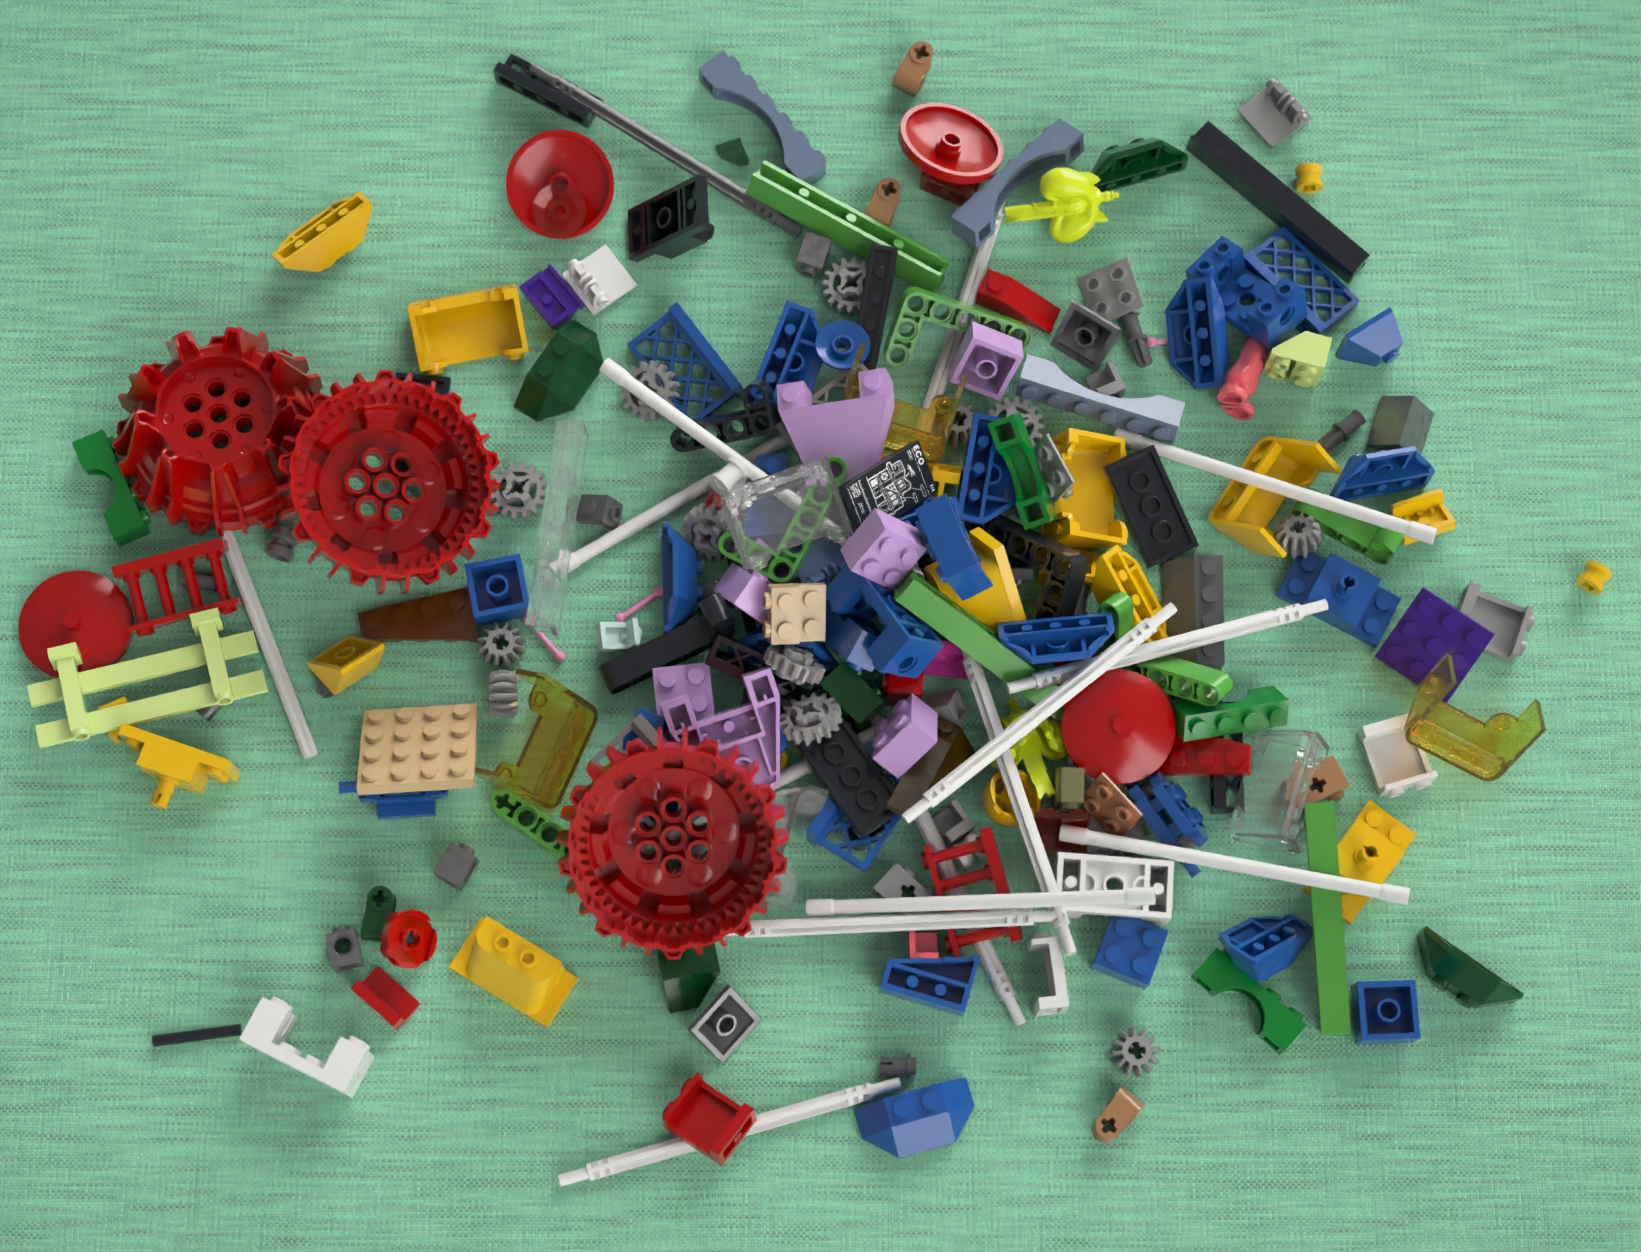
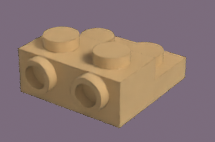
M825 583L767 584V592L763 593V608L767 610V621H763V637L767 638L771 645L825 641Z

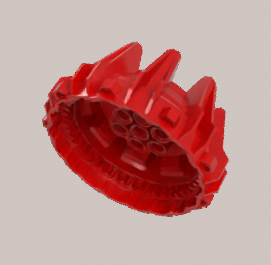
M227 327L224 336L212 337L209 344L203 347H199L191 331H183L171 338L170 342H165L172 360L166 364L154 362L152 365L143 363L138 373L130 374L128 377L132 385L127 394H119L118 396L122 408L130 413L128 419L118 422V437L112 441L117 455L125 456L118 462V466L123 476L137 478L132 491L138 500L146 501L148 509L152 514L160 510L164 511L169 524L172 526L184 521L189 524L191 534L203 536L208 530L217 529L220 537H223L224 532L228 530H242L244 534H248L249 526L257 524L267 530L277 525V515L281 511L291 508L288 498L285 496H274L276 487L288 483V477L277 470L279 456L290 453L280 443L285 435L293 438L297 437L300 430L292 424L296 414L305 417L312 416L309 401L323 388L321 378L318 374L306 375L309 371V366L304 356L293 358V355L284 349L268 352V339L266 333L262 331L256 336L244 331L243 327ZM215 391H224L221 396H212ZM242 401L250 402L245 407L237 406ZM193 406H200V409L196 412L188 411ZM219 416L226 417V419L223 422H214V420ZM243 427H252L247 433L239 432ZM194 432H203L198 438L190 437ZM220 442L228 443L225 448H216Z
M379 370L375 380L366 382L362 375L358 373L353 379V384L343 389L337 381L334 382L330 387L332 396L318 392L310 399L309 405L312 416L305 417L296 414L292 424L300 430L297 437L293 438L285 435L280 443L290 453L279 456L277 470L288 477V483L278 486L274 490V496H285L289 499L291 507L281 511L279 515L280 520H297L298 523L291 532L297 543L311 542L316 547V550L307 562L311 564L316 557L323 556L332 563V570L327 575V578L331 579L339 567L348 570L350 584L360 587L370 578H374L377 595H382L385 591L386 581L397 582L400 585L401 594H406L410 590V579L412 577H417L423 583L429 585L439 580L440 569L449 576H452L458 570L453 562L454 558L460 554L469 560L476 554L469 542L470 539H485L491 525L485 517L494 516L498 512V507L490 504L491 494L496 493L501 488V483L490 479V472L499 465L497 453L488 451L483 445L490 436L488 433L480 435L473 423L477 417L475 413L465 416L460 410L462 398L453 391L443 396L436 393V382L434 381L428 387L412 382L413 374L408 373L404 381H399L391 370ZM375 456L378 458L380 467L371 468L368 466L366 457ZM398 460L404 461L408 466V471L404 473L397 471L394 462ZM354 477L360 479L363 488L360 490L352 489L348 480ZM377 483H387L391 488V493H380ZM406 487H415L419 492V497L416 499L408 497L405 491ZM360 505H371L374 514L372 516L363 515L360 511ZM390 508H397L402 514V519L398 521L391 519L388 510Z
M658 727L657 745L648 747V745H645L637 738L627 742L626 754L609 745L606 748V756L610 761L608 765L598 766L592 761L587 763L586 771L593 782L590 785H575L569 795L573 805L562 806L560 818L571 822L569 829L558 830L556 842L569 848V852L558 860V866L561 875L571 877V880L567 882L566 892L568 894L577 892L582 901L579 907L580 915L593 913L597 918L595 931L605 938L611 934H617L621 936V947L625 948L627 942L644 947V955L648 956L652 948L662 949L667 959H680L685 949L694 948L698 955H702L703 947L718 941L722 947L727 946L726 935L735 933L743 937L752 930L750 916L753 912L767 913L768 904L764 899L768 891L779 893L780 881L774 876L786 873L788 862L787 857L776 850V847L789 841L788 829L776 828L775 824L776 820L785 817L784 805L771 804L776 798V794L770 784L758 785L752 781L759 770L756 760L748 766L739 765L734 762L739 754V747L736 744L719 755L718 742L709 738H705L697 746L688 745V727H683V737L678 743L669 742L662 734V727ZM669 801H677L682 807L680 810L673 812L669 811L665 805ZM645 815H650L655 818L656 822L651 826H646L641 823L640 819ZM696 815H702L707 819V822L704 825L697 826L693 824L691 819ZM675 829L682 836L677 840H671L666 836V833L669 830ZM645 844H651L656 848V851L652 854H645L640 848ZM695 844H703L707 847V851L703 854H696L691 848ZM670 858H677L682 864L678 868H670L666 862Z

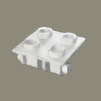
M606 244L582 261H577V259L571 260L568 263L569 269L562 273V276L593 316L637 286L636 282Z

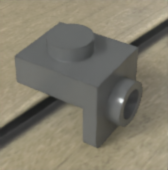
M581 494L575 521L580 524L604 525L614 530L618 527L622 517L623 505L609 495Z

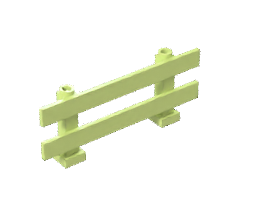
M218 608L189 614L195 635L201 636L202 643L78 673L77 665L83 664L76 642L48 648L49 660L54 671L58 670L59 678L27 685L31 707L64 700L68 718L36 725L39 747L44 748L72 740L83 741L92 735L120 729L122 723L132 726L213 705H228L237 699L268 692L263 670L229 678L225 660L259 652L254 631L220 638L218 631L224 630ZM204 665L208 666L210 683L89 713L86 712L83 695Z

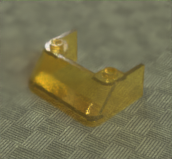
M860 344L854 359L843 400L860 398L858 372L867 371L860 368L866 347L865 344ZM962 375L955 397L944 394L937 395L931 400L929 409L894 399L895 407L883 450L894 453L911 441L919 440L927 463L932 464L941 460L968 376Z
M1447 653L1418 686L1404 726L1405 738L1408 743L1482 781L1497 780L1546 731L1540 701L1535 699L1518 718L1509 713L1501 712L1494 714L1484 723L1442 701L1457 684L1452 655Z
M517 668L515 674L533 685L528 698V704L530 709L539 715L516 765L502 762L494 771L476 767L475 775L498 789H507L523 800L540 807L553 809L560 804L597 723V709L594 705L549 675Z

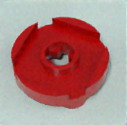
M402 910L391 913L382 931L380 951L383 957L388 958L393 965L400 968H417L424 961H428L433 956L437 945V933L435 929H432L429 922L431 919L428 915L418 910ZM410 931V937L413 938V943H408L407 945L405 942V937Z

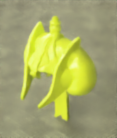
M1064 167L1054 168L1041 175L1040 192L1047 201L1032 203L1031 205L1004 207L1005 215L1008 216L1005 219V224L1015 221L1024 222L1051 218L1048 224L1051 237L1060 243L1074 242L1084 237L1096 222L1108 221L1105 214L1099 210V205L1101 202L1114 201V198L1119 197V193H1113V190L1111 192H1101L1094 185L1100 181V178L1093 173L1078 172Z
M1010 697L1008 702L1011 713L1003 718L999 716L1003 730L1029 711L1028 708L1020 707L1018 700L1014 697ZM1049 716L1010 747L1016 767L1021 762V759L1024 760V765L1027 768L1034 788L1037 790L1039 801L1042 800L1044 794L1048 797L1055 795V790L1046 772L1047 768L1044 765L1042 755L1054 761L1067 755L1061 739L1060 723ZM994 759L989 764L999 771L996 759Z

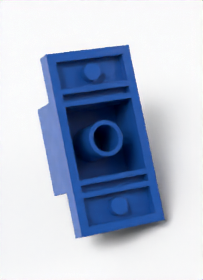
M1308 553L1306 559L1302 555H1297L1276 594V597L1291 605L1297 603L1304 605L1326 599L1328 610L1310 615L1374 648L1377 647L1401 600L1400 597L1378 586L1380 578L1330 553L1327 559L1312 553Z

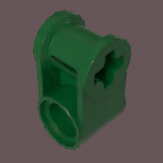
M376 886L368 893L365 915L361 926V940L381 942L382 931L391 913L395 912L396 896L385 886ZM382 893H384V896L389 900L380 907L375 900L376 898H381Z

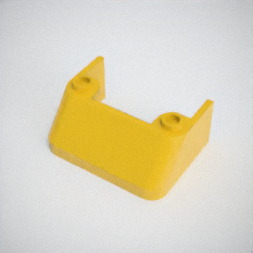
M1266 436L1256 442L1240 468L1300 487L1311 485L1319 472L1339 474L1342 470L1318 442ZM1231 479L1208 516L1209 522L1217 530L1254 553L1284 558L1287 554L1274 540V533L1269 528H1266L1286 497Z

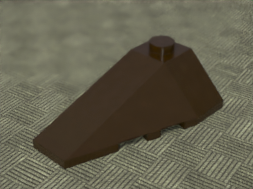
M938 716L937 743L902 775L886 805L887 809L902 816L904 812L923 798L922 794L975 754L960 726Z

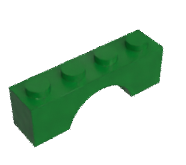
M1021 412L987 423L996 450L1002 455L1010 471L1016 492V506L1024 529L1027 530L1058 518Z
M102 429L72 442V445L82 467L88 475L105 476L114 482L115 497L112 505L103 516L113 539L121 547L150 534L151 532L147 524L151 523V519L145 507L141 509L139 507L138 498L132 491L134 483L129 484L127 477L123 476L118 466L119 459L112 443L115 439L114 436L108 437Z
M1274 686L1248 689L1247 697L1235 703H1217L1214 706H1206L1182 699L1170 701L1175 715V733L1185 742L1286 726L1289 699Z
M1216 948L1191 976L1194 981L1212 996L1221 992L1234 991L1250 998L1260 1015V1027L1257 1035L1279 1055L1285 1052L1307 1026L1302 1021L1304 1019L1303 1016L1292 1007L1288 1009L1280 1002L1281 997L1271 988L1265 989L1256 980L1249 978L1246 973L1238 969L1225 949L1221 951L1219 948Z

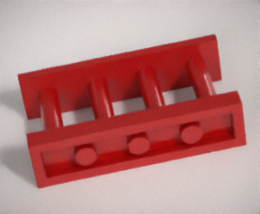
M221 537L112 566L114 578L123 579L124 583L128 584L138 623L127 626L128 632L137 633L138 637L154 634L155 628L190 619L189 614L218 608L220 615H226L236 612L237 606L244 605L242 599L238 597L231 599L221 562L222 553L230 551L227 540ZM205 557L206 561H210L220 600L218 603L206 606L203 605L193 567L196 564L195 560ZM178 565L183 570L192 605L191 610L180 613L175 611L166 572H168L167 567ZM151 572V575H155L165 617L150 621L148 620L138 581L141 579L140 574Z
M992 827L980 829V836L976 837L975 841L933 852L931 844L923 846L925 852L920 853L922 864L925 870L930 869L937 896H946L944 891L986 879L988 882H994L996 892L992 894H1011ZM978 851L980 854H986L988 864L984 865V868L941 880L936 863ZM950 910V911H942V912L975 911V910ZM1020 926L988 927L957 936L955 929H947L949 936L944 937L948 953H954L955 958L963 956L960 947L1004 935V938L1010 937L1011 942L1024 939Z

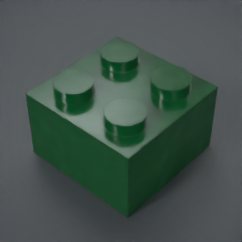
M843 661L819 683L818 697L823 693H826L828 698L834 697L836 703H839L842 716L847 722L852 723V730L857 735L869 727L876 716L882 715L884 701L881 698L883 694L875 685L871 684L869 686L862 679L864 677L862 672L851 668Z

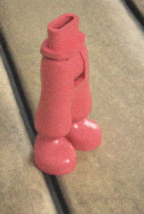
M1249 336L1246 337L1240 356L1226 375L1225 384L1217 395V400L1222 402L1221 409L1239 420H1250L1254 415V407L1247 402V399L1255 394L1259 377L1267 358L1266 350H1268Z

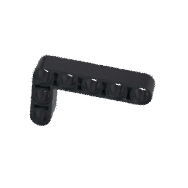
M1001 514L984 525L964 522L969 535V531L980 527L1004 545L1006 554L1048 574L1035 620L1053 618V615L1054 618L1074 616L1088 570V561L1082 553L1032 529L1025 530L1022 524Z
M721 593L710 595L698 604V618L603 663L598 670L610 694L622 692L653 677L652 668L676 666L709 650L713 646L719 632L733 637L735 634L734 618Z

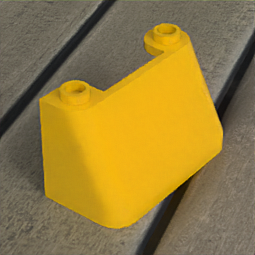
M517 284L409 303L407 306L420 372L427 371V375L442 373L443 367L449 364L499 355L508 356V360L524 358V353L529 352Z
M1067 428L1051 437L1075 482L1072 484L1073 489L1071 490L1073 495L1067 499L1061 497L1054 505L1058 518L1041 524L1040 533L1068 547L1112 548L1115 545L1120 547L1126 545L1128 529L1123 521L1114 520V493L1102 467L1127 456L1125 438Z

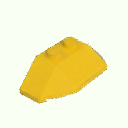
M360 191L354 193L352 197L343 198L331 204L289 234L271 255L285 269L321 272L331 267L344 254L353 251L364 240L373 204Z
M1113 546L1098 558L1092 592L1099 605L1116 592L1128 594L1134 606L1133 628L1145 618L1150 619L1162 609L1138 562L1128 553L1122 551L1120 546ZM1166 621L1157 627V632L1140 645L1168 638L1169 636L1166 634Z

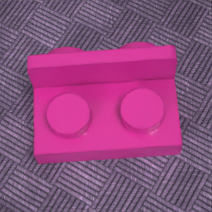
M941 641L944 647L924 669L923 675L968 679L962 663L964 658L961 649L950 641Z

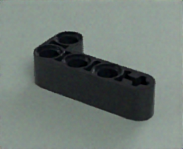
M755 379L742 392L744 410L694 420V422L705 430L706 426L713 427L717 432L716 438L726 444L768 434L777 425L779 415L770 384L764 379ZM751 388H758L762 392L763 398H754ZM758 415L767 416L770 425H762L758 420ZM732 421H739L743 425V431H736L732 426ZM679 427L671 434L670 443L676 451L689 452L706 448L693 437L689 441L686 438H682V433L684 436L690 435Z

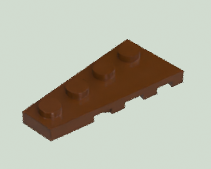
M468 587L357 613L362 637L374 641L478 642L479 638Z

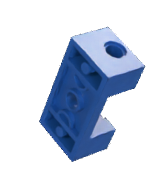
M1221 236L1185 271L1187 279L1212 276L1224 303L1225 320L1269 351L1276 347L1308 315L1304 289L1286 277H1283L1274 286L1270 285L1245 268L1243 249L1224 236ZM1245 299L1255 301L1252 305H1241V302Z
M847 564L827 586L826 597L833 611L838 614L850 613L856 618L861 616L871 620L878 614L879 621L887 627L866 651L873 660L872 665L879 672L916 679L944 647L927 623L895 600L893 590L850 571Z

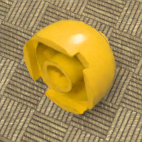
M1017 769L1034 816L1040 809L1041 801L1038 800L1036 788L1027 779L1029 775ZM999 771L990 778L983 788V808L988 817L995 823L1006 827H1017L1018 823Z

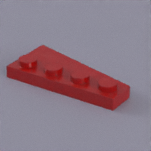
M1175 733L1174 743L1167 759L1151 775L1157 772H1161L1164 776L1251 775L1252 746L1220 737L1183 742Z

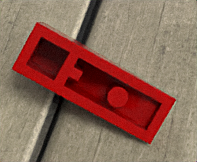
M989 268L978 289L975 302L977 305L1001 315L1020 320L1024 324L1051 334L1061 311L1060 308L1015 279Z

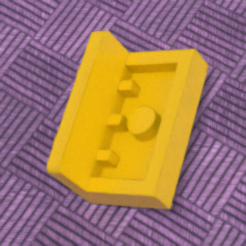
M1441 488L1398 501L1390 506L1391 516L1437 528L1436 535L1453 530L1456 525L1455 519L1443 503L1444 492ZM1404 535L1401 542L1406 546L1418 540Z

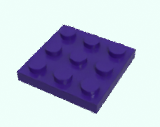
M1423 586L1375 657L1446 704L1492 640L1495 633Z

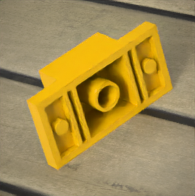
M122 723L118 734L125 740L124 744L131 747V751L139 754L136 765L148 777L159 780L149 801V804L155 807L160 806L161 809H167L175 786L201 795L209 775H211V779L226 784L228 780L237 783L241 772L228 759Z
M1369 800L1337 842L1340 877L1382 884L1404 855L1405 849L1416 834ZM1306 885L1302 891L1311 897L1310 886ZM1341 892L1343 921L1350 925L1366 902L1372 897Z

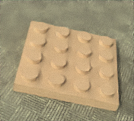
M477 703L364 710L356 785L358 795L475 788L478 732Z

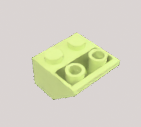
M1304 331L1272 348L1262 373L1267 374L1274 380L1286 379L1293 381L1300 387H1315L1325 369L1332 338Z

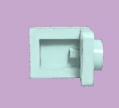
M630 618L626 622H599L595 625L598 652H627L640 645L642 630L638 626L637 618Z

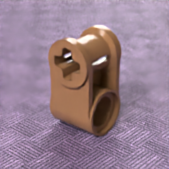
M918 41L910 47L903 63L900 64L892 81L893 86L917 96L931 68L933 49L930 44Z
M894 178L882 179L878 183L864 214L890 227L900 200L901 186L899 182ZM888 191L892 192L889 196L884 195L887 194Z
M1121 1086L1094 1122L1092 1127L1094 1137L1102 1143L1112 1142L1126 1125L1132 1122L1145 1105ZM1109 1122L1113 1126L1110 1129L1111 1131L1105 1134L1102 1131L1103 1124L1105 1125Z

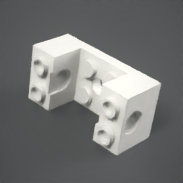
M1065 852L1057 853L1053 864V875L1059 892L1107 890L1106 882L1109 879L1119 880L1122 884V890L1140 887L1155 888V905L1066 906L1065 909L1069 919H1080L1082 914L1133 917L1159 926H1166L1172 919L1174 861Z
M272 996L271 1000L262 997L239 1040L353 1099L375 1057L369 1052L370 1046L352 1035L348 1040L340 1036L326 1064L309 1054L304 1059L300 1057L301 1051L285 1043L298 1019L296 1015L291 1013L293 1007L275 996Z

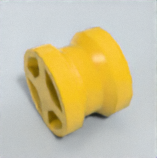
M1304 163L1295 168V175L1298 177L1296 182V190L1298 192L1311 194L1322 190L1323 182L1320 179L1322 175L1321 165Z
M1590 560L1584 566V573L1579 574L1576 578V583L1586 592L1599 595L1604 589L1603 583L1611 578L1612 573L1601 563Z

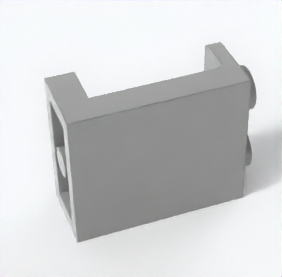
M1470 581L1463 590L1457 609L1495 633L1482 653L1511 663L1517 656L1521 657L1525 650L1527 641L1523 640L1525 632L1530 631L1533 626L1535 616L1531 614L1534 606L1528 604L1524 608L1479 591L1481 585Z

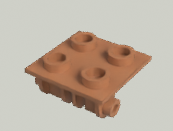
M1104 772L1100 774L1084 793L1083 807L1097 820L1107 834L1124 836L1143 815Z

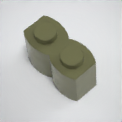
M1058 767L1052 772V786L1055 790V795H1052V806L1057 807L1058 812H1074V810H1078L1080 805L1084 804V768Z

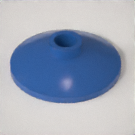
M838 320L830 322L821 328L816 337L815 348L818 357L827 366L837 370H850L860 366L867 359L870 352V340L865 330L859 325L850 321ZM838 348H845L846 351H845V352H842V351H839V350H837V349H838Z

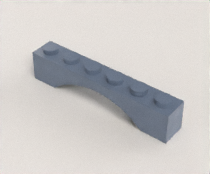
M721 51L698 69L699 81L716 100L727 101L744 107L759 117L769 127L781 148L784 171L810 185H813L826 175L827 161L824 155L819 150L815 151L809 145V140L802 131L797 132L787 114L784 112L780 113L774 107L775 103L767 93L763 94L758 89V85L751 75L748 74L746 76L743 73L739 62L733 56L729 57L724 51Z
M1060 118L1052 125H1048L1042 134L1034 141L1029 142L1018 156L1010 159L998 174H994L989 182L980 190L975 191L966 203L954 210L951 215L953 234L975 249L979 248L995 233L996 219L1006 198L1026 180L1054 168L1067 167L1084 151L1083 133Z
M1029 354L1027 355L1015 393L1016 396L1172 444L1185 407V402L1163 395L1129 399L1100 394L1072 380L1054 362Z

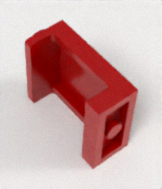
M698 1072L692 1079L689 1078L684 1082L680 1095L674 1102L670 1101L662 1113V1120L666 1130L720 1166L725 1163L757 1121L754 1108L746 1103L740 1106L705 1083L703 1076Z

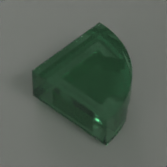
M741 138L715 145L716 153L721 159H725L737 166L749 165V159Z

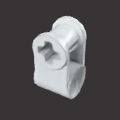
M730 457L727 460L726 466L711 476L709 486L725 501L732 504L746 489L748 471L739 460Z

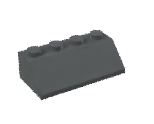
M1192 555L1162 562V607L1164 608L1171 602L1177 609V612L1166 620V634L1169 637L1224 623L1222 555ZM1224 640L1170 654L1169 656L1221 671L1225 664Z

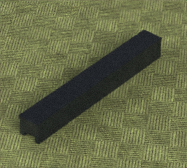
M1207 121L1194 135H1191L1186 147L1191 154L1280 228L1284 226L1318 260L1347 284L1364 267L1365 261L1370 256L1369 253L1210 121Z

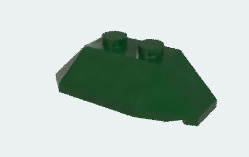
M1152 137L1144 140V138H1138L1128 145L1121 147L1113 145L1105 149L1091 173L1100 178V181L1094 185L1101 192L1112 191L1183 171L1189 158L1187 153L1161 139Z
M575 320L559 329L527 373L514 404V409L536 422L574 411L600 374L599 370L603 364L597 333Z
M1425 926L1418 932L1417 938L1425 975L1431 978L1430 982L1436 988L1442 991L1448 990L1456 996L1455 1000L1462 1006L1476 1009L1513 1003L1523 997V992L1497 976L1428 926Z
M715 943L703 947L702 955H698L694 948L685 949L680 959H667L662 949H656L670 1014L699 1008L721 972Z

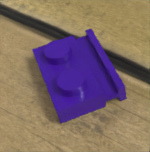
M551 264L544 271L538 272L519 286L520 292L552 330L575 315L574 313L579 309L582 310L584 308V303Z

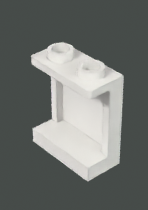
M1416 711L1362 726L1357 732L1378 796L1388 794L1389 798L1404 794V789L1415 787V790L1425 789L1432 786L1431 782L1438 776L1436 770H1431L1416 727L1420 721Z
M1051 932L1035 934V938L1030 939L1026 946V953L1042 952L1044 954L1049 996L1039 997L1033 1005L1034 1015L1038 1017L1064 1014L1069 1007L1060 937H1052Z

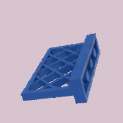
M1284 226L1254 251H1249L1244 255L1245 268L1272 286L1280 280L1278 272L1291 273V281L1295 284L1296 274L1309 275V285L1296 284L1304 289L1305 292H1310V302H1306L1308 315L1295 327L1300 333L1308 331L1322 335L1360 301ZM1283 237L1290 244V250L1277 249V240ZM1260 254L1272 255V265L1264 264L1257 256ZM1277 256L1290 257V267L1277 265ZM1296 258H1304L1309 263V269L1296 267ZM1315 276L1324 277L1328 281V287L1315 286ZM1315 293L1328 294L1329 304L1316 303ZM1334 295H1342L1349 303L1346 306L1334 305ZM1316 310L1329 311V320L1324 323L1316 315Z
M676 302L668 308L670 311L631 340L627 345L639 361L647 362L645 359H650L653 361L670 362L669 371L671 372L674 371L675 362L689 364L687 378L674 376L671 380L686 382L685 395L672 398V402L676 405L675 408L687 417H689L686 413L688 402L702 403L701 413L692 419L694 421L709 417L736 396L738 398L742 395L744 388ZM671 321L675 326L674 338L660 337L661 327ZM679 333L683 336L684 339H678ZM644 340L654 341L652 355L641 354L636 347ZM659 342L673 343L671 357L657 356ZM678 344L690 345V359L676 358ZM695 353L700 358V360H695ZM694 364L707 367L706 380L692 378ZM711 374L717 381L711 380ZM661 378L660 383H661L662 386L665 388V385H664V383L662 382V378ZM691 383L705 384L703 398L689 397ZM710 385L721 386L726 392L718 400L708 399ZM678 401H683V408Z
M868 741L865 748L873 757V743ZM893 774L887 775L886 777L889 781H894L896 788L898 778ZM829 797L806 830V841L815 846L819 844L865 872L902 816L897 815L888 826L885 823L883 825L885 831L882 835L869 837L868 834L864 839L849 841L846 828L851 827L848 822L845 823L843 815ZM843 829L844 843L833 844L826 840L831 831ZM876 842V844L872 848L871 843ZM867 844L869 854L862 862L852 855L851 847Z

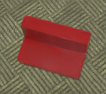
M376 967L363 982L358 980L351 987V990L396 1030L420 1006V1003L380 967Z

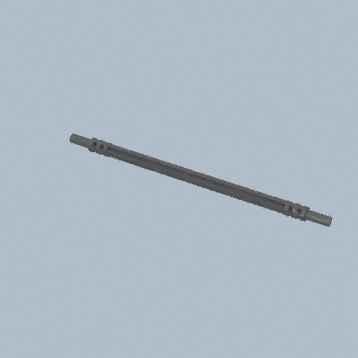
M536 63L530 66L529 72L548 83L550 88L592 108V114L691 175L696 176L700 174L706 176L709 186L757 216H760L772 225L777 224L797 237L802 233L803 227L783 216L781 212L747 195L744 188L582 90L559 74L554 75Z

